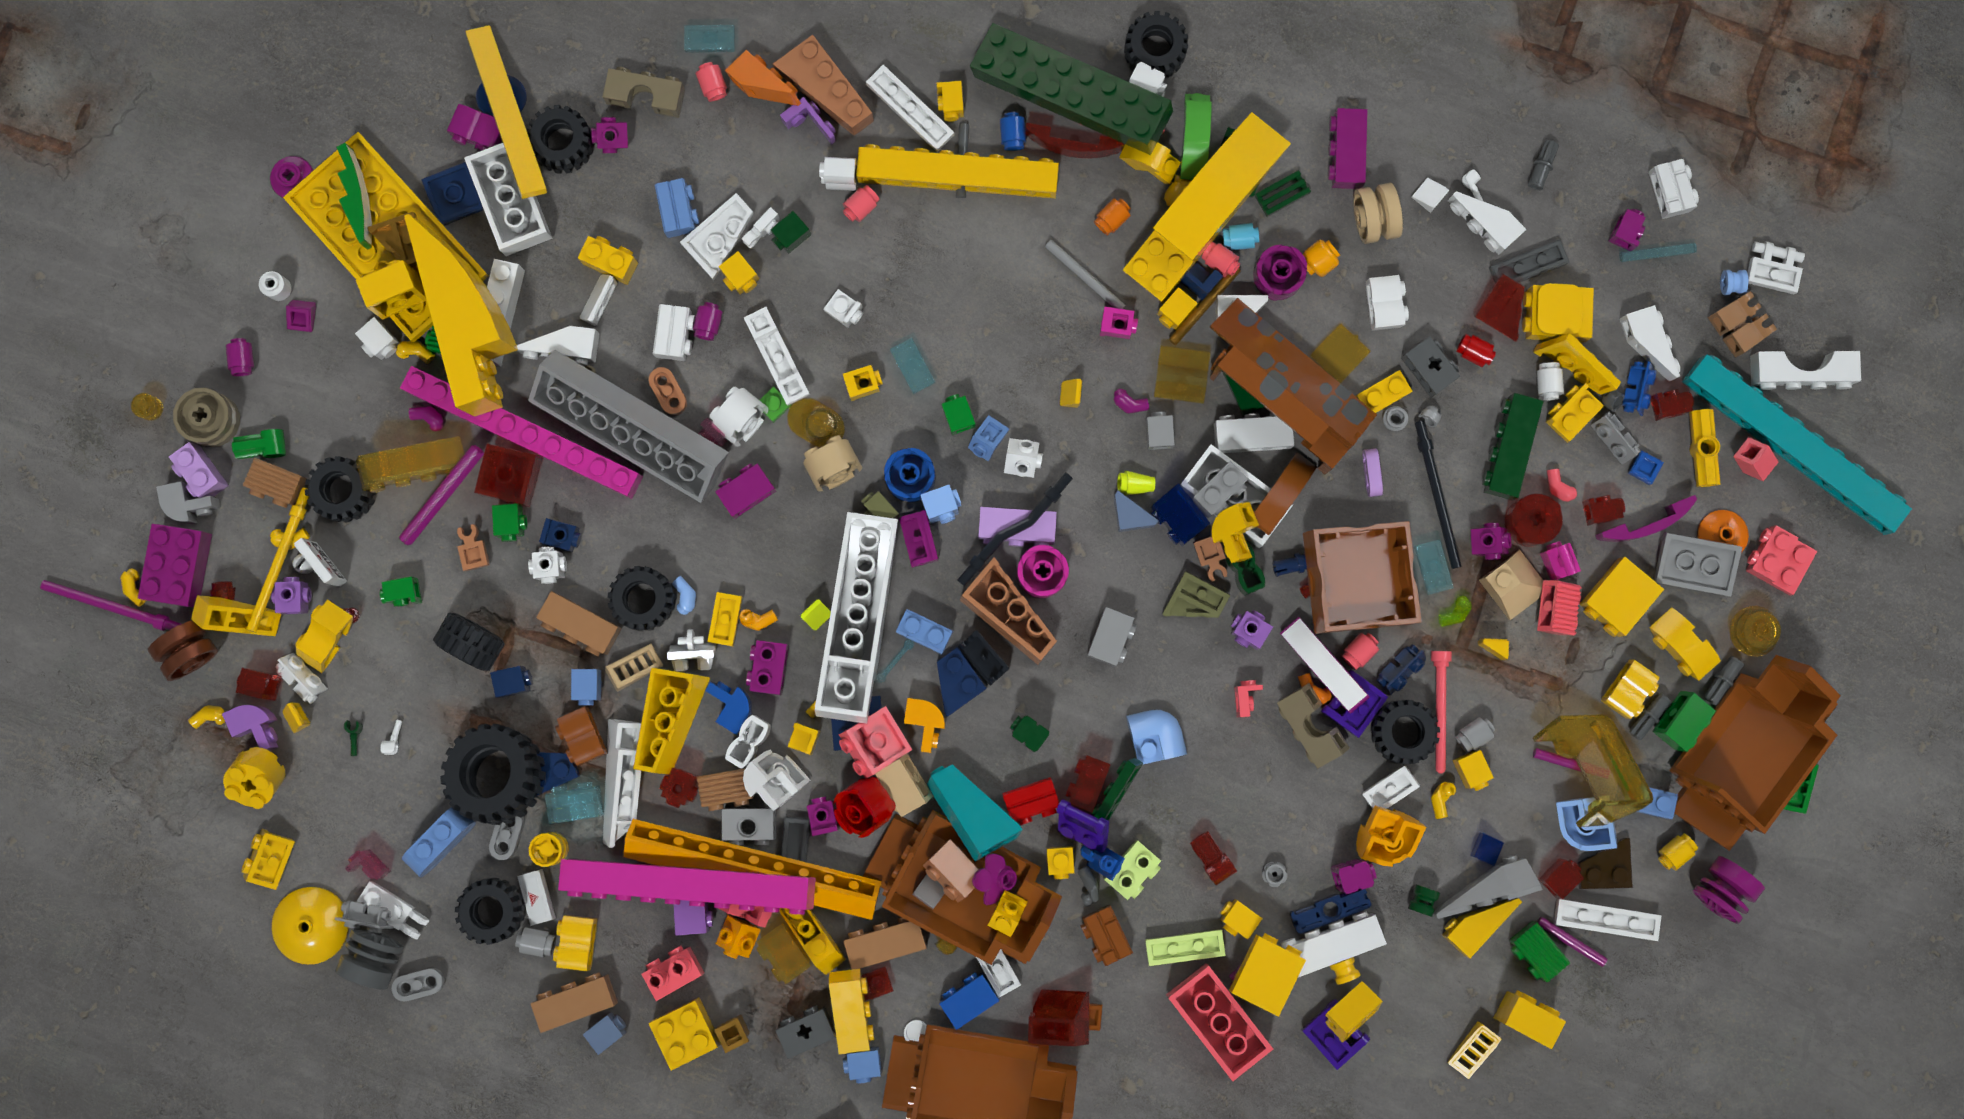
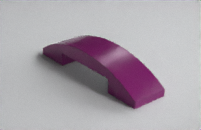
M1696 495L1665 506L1668 517L1631 532L1628 531L1626 524H1622L1599 533L1595 537L1600 541L1623 542L1657 533L1682 518L1697 501Z

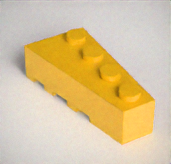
M651 668L633 769L672 775L710 677Z

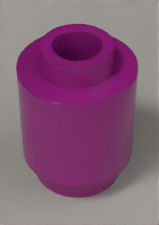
M704 302V306H698L693 326L695 337L714 341V336L718 335L723 314L721 310H718L719 305Z
M244 338L231 339V343L226 344L228 370H231L232 376L251 375L254 368L252 343L246 342Z

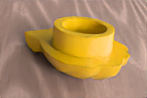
M1175 175L1174 182L1165 192L1164 199L1167 206H1171L1192 180L1180 179L1179 175Z

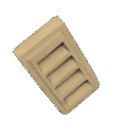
M649 644L606 666L605 671L618 692L649 675L651 668L659 669L663 667V664L652 644ZM645 653L648 654L653 663L650 667L643 657ZM636 658H638L644 670L639 671L634 662ZM628 663L634 673L632 676L629 675L625 667ZM620 669L625 679L621 681L615 670Z

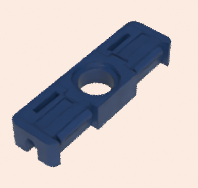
M1359 889L1349 894L1342 893L1313 902L1314 906L1310 905L1295 911V914L1294 911H1290L1289 915L1295 931L1301 934L1371 907V901L1367 897L1366 889ZM1328 902H1333L1337 906V913L1332 917L1326 916L1323 911L1325 904Z

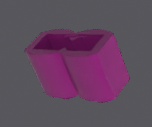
M458 104L447 129V132L452 136L451 140L464 146L466 143L475 145L474 149L479 152L501 144L502 139L493 116Z

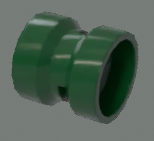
M1416 884L1413 891L1415 896L1410 901L1408 909L1433 917L1435 911L1433 905L1439 899L1440 892ZM1421 899L1428 902V905L1419 902V900Z

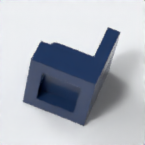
M1196 263L1184 274L1180 282L1198 298L1204 300L1214 286L1219 283L1223 275L1216 269L1210 274Z

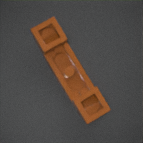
M1298 452L1290 460L1273 487L1254 511L1259 524L1257 527L1267 535H1270L1317 468V466Z

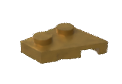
M414 212L407 213L417 219V215ZM404 215L367 227L368 231L397 260H404L411 267L417 265Z

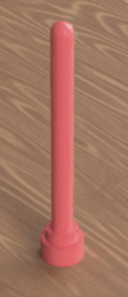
M1431 651V661H1433V666H1436V718L1438 720L1436 726L1440 727V733H1437V738L1440 739L1439 743L1436 744V771L1440 774L1446 771V667H1449V662H1452V651Z

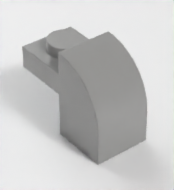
M181 481L156 487L161 509L168 517L176 521L197 524L196 515L207 516L212 514V510L220 509L218 498L206 496L193 499V496L186 488L188 483Z

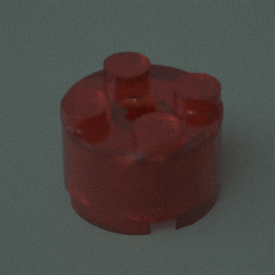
M1530 494L1517 500L1508 508L1505 515L1507 531L1517 544L1525 547H1535L1553 540L1560 532L1563 523L1559 503L1543 494ZM1535 516V520H1537V524L1533 525L1534 522L1530 520V517Z

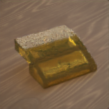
M1160 345L1154 397L1204 404L1211 352Z

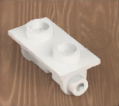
M294 653L277 660L279 662L275 666L277 674L289 685H292L295 680L298 682L293 690L304 702L313 703L318 698L317 694L328 689L321 679L313 674L304 664L303 660Z

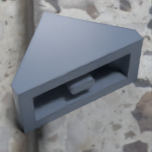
M1120 491L1115 493L1113 498L1118 532L1152 528L1157 524L1158 520Z

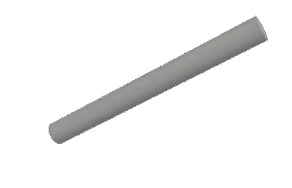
M1052 239L1046 244L1045 248L1113 308H1125L1126 305Z

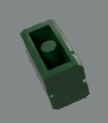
M1018 715L1010 726V729L1013 731L1012 737L1020 743L1024 742V746L1032 752L1038 751L1050 735L1049 731L1042 725L1037 726V722L1028 715L1023 718Z

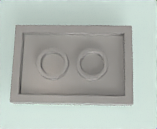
M1664 532L1654 581L1656 583L1731 597L1742 547Z

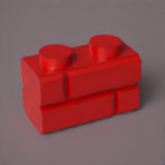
M1051 777L1002 793L1009 816L1019 825L1032 822L1031 816L1040 813L1042 818L1057 813L1056 808L1059 805V800Z

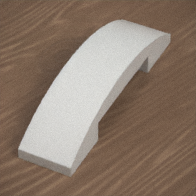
M767 307L744 317L787 406L810 395Z

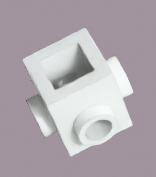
M1009 438L1004 473L1034 478L1035 468H1041L1043 453H1038L1039 443Z
M541 547L539 552L532 553V559L528 561L529 573L533 574L534 579L541 580V584L557 583L556 579L565 578L564 572L567 571L566 557L563 556V553L554 551V547ZM544 560L549 561V567L544 569L543 565Z

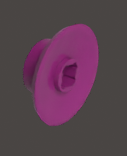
M288 156L282 158L271 170V187L277 195L283 198L313 171V168L301 157ZM290 172H293L294 176L288 181L286 177Z

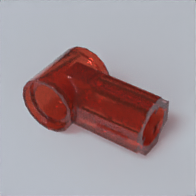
M1208 831L1190 842L1192 849L1204 864L1203 868L1215 886L1237 872L1231 860L1225 853H1222Z

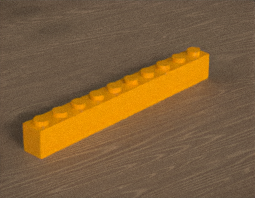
M632 819L625 837L624 857L653 865L816 877L815 906L870 920L873 919L882 881L637 819Z

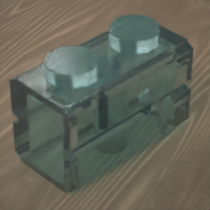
M592 781L578 783L577 789L567 790V785L552 787V793L545 794L549 824L604 816L600 786H593Z

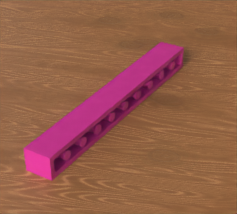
M413 366L410 367L400 389L630 499H633L643 476L631 469L502 408L474 417L455 407L449 383Z
M561 859L558 890L567 891V896L583 897V892L592 893L591 898L607 899V894L616 895L615 900L631 901V896L640 897V902L655 903L656 898L665 899V904L680 905V900L689 901V906L701 907L705 906V902L714 903V908L728 909L730 904L739 905V910H755V906L764 907V912H780V908L789 909V914L804 915L805 910L814 908L816 877Z

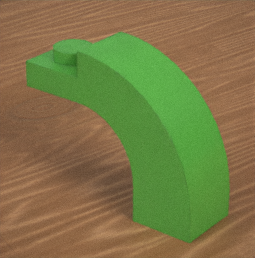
M1200 93L1185 94L1180 179L1193 180L1208 162L1211 130L1210 95Z

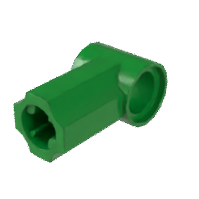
M268 429L261 431L260 434L233 437L232 451L235 458L239 460L261 456L264 458L286 456L284 430Z

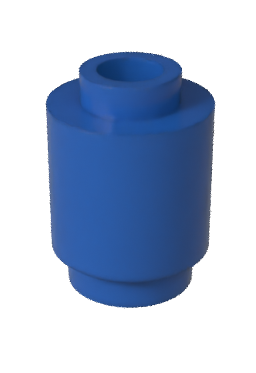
M1017 112L1004 114V118L1000 119L1001 144L1004 145V150L1018 151L1024 149V143H1026L1024 117L1019 116Z

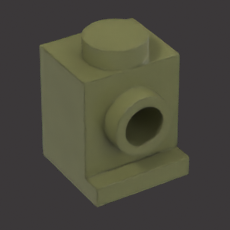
M879 491L875 495L873 492L869 493L861 501L867 509L864 512L865 515L893 519L900 517L899 513Z

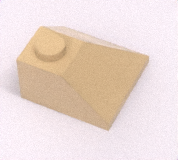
M1520 550L1479 579L1509 620L1541 598L1543 579Z

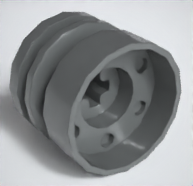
M358 928L351 929L349 936L355 941H347L346 947L355 954L341 955L335 970L336 974L362 986L380 990L388 989L394 972L384 964L398 963L399 958L394 954H401L404 946L383 933H375Z

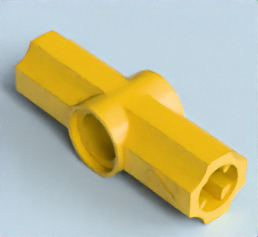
M1713 409L1690 411L1692 443L1689 451L1694 458L1696 487L1721 485L1718 464L1720 443L1716 438ZM1702 442L1708 445V454L1702 452L1700 448Z

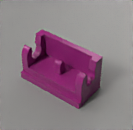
M926 510L902 516L899 521L911 567L914 568L939 561Z

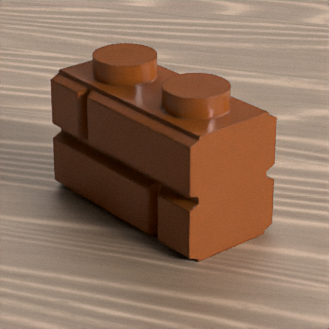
M1110 904L1082 917L1084 924L1080 926L1086 939L1092 938L1096 946L1092 948V952L1098 963L1103 961L1104 965L1108 966L1133 953Z

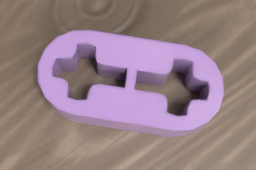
M1377 448L1364 449L1362 460L1368 497L1382 496L1383 484Z

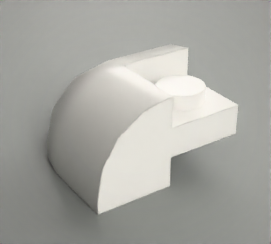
M771 749L752 760L744 770L743 776L744 786L749 796L752 797L758 793L772 811L781 807L811 781L788 755L782 757L772 753Z

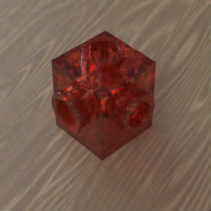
M672 767L669 776L665 775L659 789L663 790L661 797L666 798V804L676 808H680V805H688L689 801L694 802L698 793V788L695 786L699 776L680 768ZM678 784L682 788L680 793L676 789Z

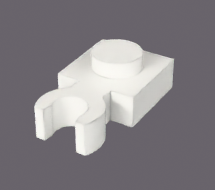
M770 207L753 225L754 227L743 236V243L751 249L761 237H764L767 233L769 235L772 234L770 229L780 221L778 213Z

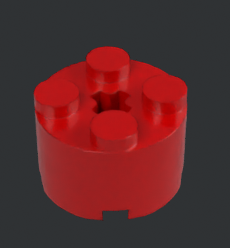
M876 777L857 780L838 793L834 799V803L836 802L834 815L838 824L850 835L852 833L860 835L858 836L859 838L869 836L887 823L896 808L895 802L890 798L888 792Z

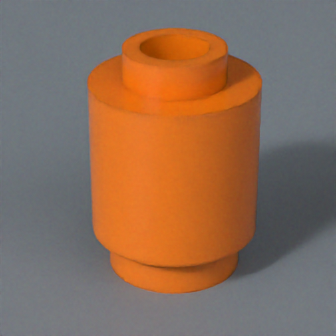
M1113 198L1096 215L1097 218L1094 220V224L1101 232L1108 236L1111 232L1114 233L1131 216L1128 212L1131 208L1123 199L1116 200Z

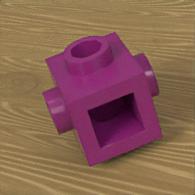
M601 117V122H596V128H591L592 143H597V149H602L603 153H618V148H628L627 122H616V117ZM607 131L614 133V137L610 140L605 138Z
M1499 523L1483 524L1484 528L1471 529L1472 555L1485 556V560L1501 559L1502 554H1508V548H1511L1512 545L1511 534L1507 533L1506 528L1499 527Z

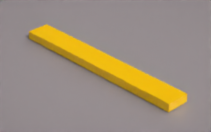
M489 25L467 30L466 37L521 198L525 199L547 193L546 186L491 27Z

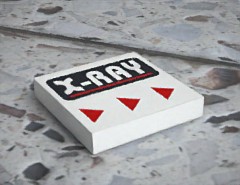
M300 538L294 543V546L324 583L341 587L347 582L317 542Z

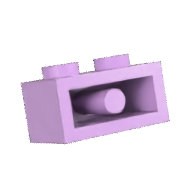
M188 442L169 456L173 462V465H171L173 471L179 477H183L188 483L186 488L193 497H214L229 486L201 446Z

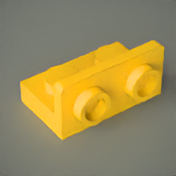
M1586 383L1579 387L1574 385L1565 395L1568 399L1562 405L1558 402L1548 412L1551 417L1546 423L1567 443L1604 406L1587 390L1589 385Z
M262 828L260 834H255L251 843L253 852L250 858L245 859L241 869V873H244L245 881L276 890L295 841L270 833Z

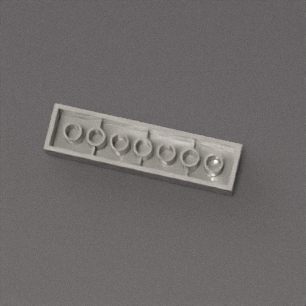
M554 350L539 365L528 399L529 402L700 503L715 488L728 456V451L557 350Z

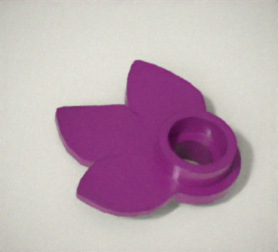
M992 853L986 855L985 868L979 869L974 874L972 884L975 889L985 892L984 904L992 905L1000 900L1004 890H1010L1015 886L1017 875L1010 866L1005 864L1002 856Z

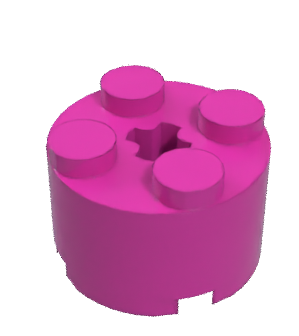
M1038 545L1030 548L1021 557L1017 569V577L1021 587L1026 593L1038 598H1047L1057 594L1064 587L1069 574L1066 558L1060 551L1049 545ZM1041 565H1044V568L1050 571L1046 574V578H1041L1040 574H1036Z

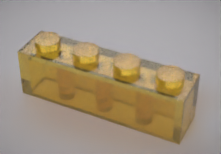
M460 436L357 456L356 464L363 491L370 489V492L374 493L385 490V486L395 484L396 487H404L410 485L411 481L421 479V482L436 480V476L446 474L448 476L464 456Z

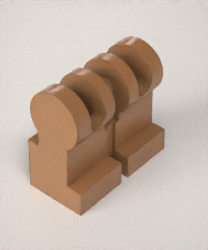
M1751 291L1707 317L1720 336L1728 331L1731 332V334L1723 338V341L1735 358L1777 330L1774 324L1767 328L1762 327V322L1769 318L1767 313L1760 317L1756 316L1752 319L1753 322L1751 323L1745 322L1747 316L1752 317L1762 307L1760 303L1753 307L1747 305L1748 301L1755 297Z

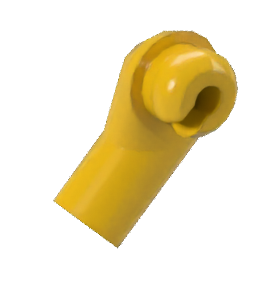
M301 528L295 533L289 550L296 548L294 543L300 538L307 540L310 538L305 528ZM275 529L270 534V541L275 547H279L284 532H281V529Z
M131 568L127 572L124 571L120 577L122 591L125 596L140 607L147 600L138 599L139 589L136 588L135 581L139 580V573Z
M207 705L190 717L188 721L195 729L207 720L215 721L216 724L222 725L225 723L222 713L225 712L222 707Z

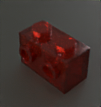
M1085 755L1084 759L1079 758L1074 771L1078 776L1075 783L1070 782L1065 794L1069 798L1068 802L1093 812L1111 764Z

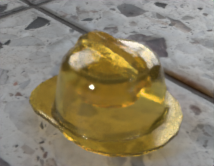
M811 398L801 399L790 407L787 415L790 429L814 446L821 448L827 445L826 442L830 438L837 435L843 438L845 427L841 416L819 401Z

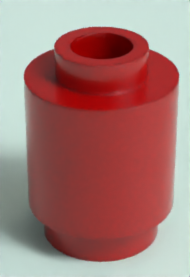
M1465 334L1456 349V352L1461 354L1460 357L1480 367H1483L1485 364L1490 365L1496 355V352L1493 351V344L1473 334L1471 336Z

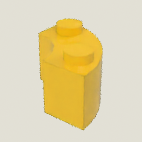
M328 599L322 606L318 605L311 614V622L307 632L302 634L295 644L297 656L320 673H323L340 649L337 643L342 634L348 635L353 616Z
M1672 607L1649 627L1654 636L1653 642L1660 649H1666L1678 663L1677 668L1687 677L1691 675L1700 681L1721 661L1708 640L1705 639L1702 642L1692 631L1695 626Z

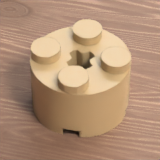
M840 435L830 438L826 442L827 445L819 449L817 447L811 448L804 453L806 459L803 464L817 491H823V486H828L829 490L840 486L854 477L853 471L855 469H858L859 472L862 470V465L849 441L842 439Z

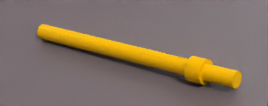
M302 487L296 504L292 505L288 514L290 519L246 630L257 632L299 522L305 517L307 512L305 507L309 496L305 495V489L307 488Z

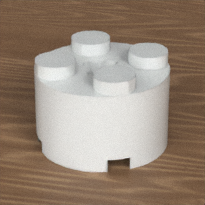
M733 387L727 393L726 401L721 407H715L709 417L713 420L712 427L738 447L741 445L739 443L740 440L748 441L760 428L764 421L761 415L763 412L768 413V407L745 388L738 389Z

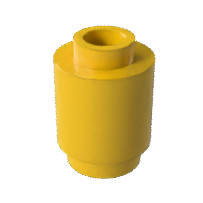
M1687 834L1677 835L1658 851L1660 855L1658 860L1667 870L1672 868L1677 871L1695 856L1698 846Z

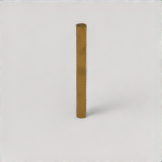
M1240 268L1233 276L1228 274L1226 277H1222L1219 283L1214 286L1205 299L1201 301L1169 338L1172 344L1177 345L1216 301L1217 295H1221L1241 272Z

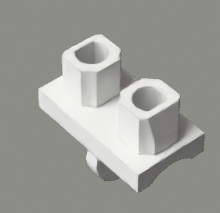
M688 629L687 637H678V645H670V650L667 652L668 660H672L674 671L688 670V659L696 658L698 670H710L716 653V644H704V636H695L694 630Z

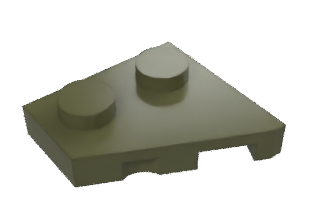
M1185 571L1162 615L1219 618L1230 594Z

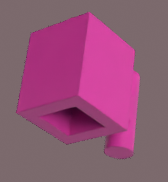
M1561 541L1547 545L1548 551L1540 553L1550 580H1558L1581 571L1570 543L1562 545Z

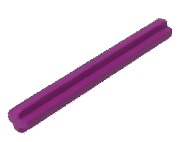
M476 445L468 449L400 534L399 539L404 544H413L484 455L482 449Z

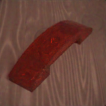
M1026 123V136L1041 147L1060 155L1074 158H1101L1120 153L1124 148V143L1107 136H1100L1099 145L1050 137L1051 127Z

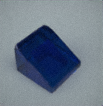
M1480 832L1470 856L1495 866L1504 842Z

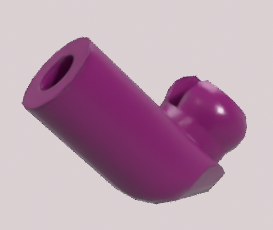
M1117 389L1114 392L1113 400L1116 406L1125 413L1130 414L1149 410L1147 398L1134 400L1127 394L1125 389Z
M429 406L409 408L410 420L424 419L430 424V430H442L444 419L436 409Z

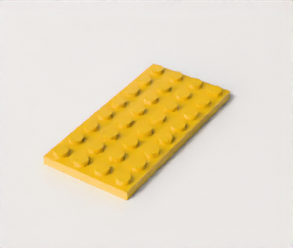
M359 132L345 142L354 150L363 173L369 196L372 225L414 212L420 222L434 231L470 264L482 281L489 277L483 268ZM336 150L283 198L357 280L365 272L371 270L378 271L385 268L387 263L397 259L374 235H372V248L367 250L359 243L339 201L340 198L348 194L338 175V172L345 170L346 167L338 150ZM413 266L412 268L416 270L420 276L418 266ZM427 301L390 316L413 343L433 325Z

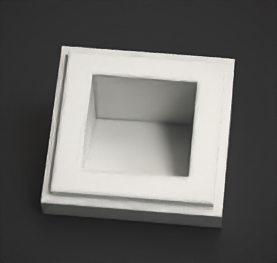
M1427 178L1413 194L1412 198L1431 213L1449 190L1443 185Z

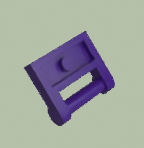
M1350 670L1349 673L1370 698L1351 714L1346 709L1341 716L1336 712L1341 703L1334 696L1328 705L1323 706L1321 712L1359 738L1385 703L1388 696L1356 672Z
M1064 799L1061 800L1057 807V813L1059 814L1058 832L1066 838H1072L1084 844L1089 849L1103 853L1108 845L1109 821L1102 817L1098 819L1071 806L1070 802Z
M1334 999L1301 1030L1333 1067L1338 1070L1369 1042L1370 1037L1365 1032L1362 1033L1357 1029L1351 1035L1354 1038V1042L1351 1045L1346 1041L1342 1043L1339 1040V1037L1325 1023L1328 1019L1325 1016L1326 1013L1338 1003Z

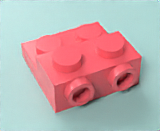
M1777 525L1766 528L1759 537L1761 543L1758 549L1754 550L1748 557L1747 563L1749 565L1746 571L1792 596L1795 594L1817 551L1798 541L1797 536Z
M886 706L868 716L867 724L858 722L839 734L841 749L846 754L850 753L855 761L852 764L855 772L860 776L863 775L865 779L873 776L912 750Z

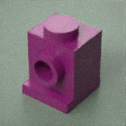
M1626 209L1619 216L1608 241L1630 252L1638 247L1640 243L1638 240L1645 230V226H1643L1646 218L1644 213L1636 209Z
M826 796L811 799L812 805H807L812 836L838 831L839 826L834 815L835 807L833 800L827 801ZM819 811L826 813L825 820L821 821L817 818Z

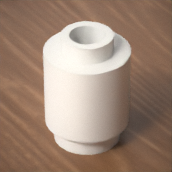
M270 271L261 276L259 289L269 298L275 301H282L290 295L291 284L279 273Z
M1548 362L1539 365V370L1537 371L1538 395L1543 396V400H1557L1559 395L1564 394L1563 369L1560 368V363Z

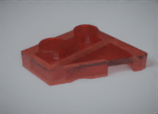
M1502 273L1474 317L1517 342L1525 287Z

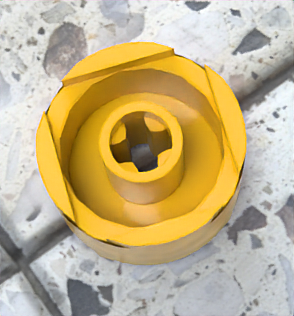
M253 747L247 751H242L224 774V794L229 800H235L242 805L253 807L254 809H261L272 799L284 781L285 768L278 763V757L267 749Z

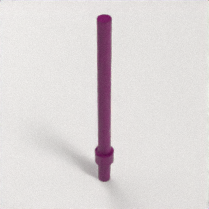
M43 580L40 586L41 590L151 624L153 628L158 630H171L182 624L172 621L170 617L162 614L153 615L47 580Z

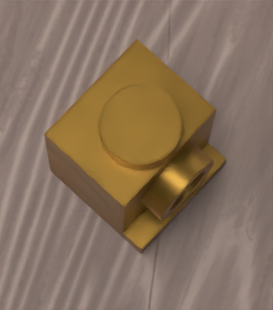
M741 1014L714 1029L725 1053L749 1042L747 1036L750 1032Z

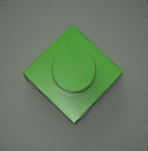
M774 386L760 399L768 407V413H763L773 423L792 406L791 404L787 406L783 396Z

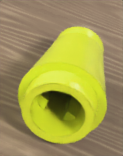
M1130 471L1119 473L1117 491H1120L1125 496L1154 492L1155 477Z

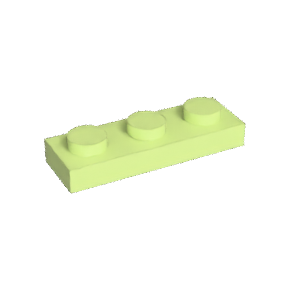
M1221 929L1145 939L1149 966L1226 956Z

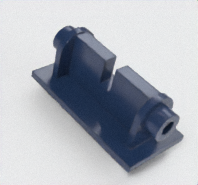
M1413 644L1409 647L1406 646L1394 658L1400 664L1398 668L1390 662L1378 674L1377 682L1383 687L1387 684L1386 687L1390 695L1395 691L1402 690L1407 684V679L1413 673H1418L1425 665L1426 657L1424 651L1421 650L1419 652V649Z

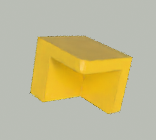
M794 722V730L788 747L808 755H813L821 731Z

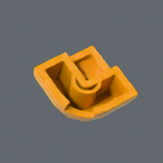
M1375 805L1366 826L1360 825L1356 841L1358 855L1361 859L1382 866L1393 867V864L1400 863L1407 857H1412L1427 827L1401 811L1395 809L1391 811Z

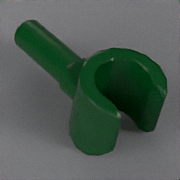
M346 720L344 729L350 734L351 756H357V739L363 730V726L356 720V728L351 731V723Z

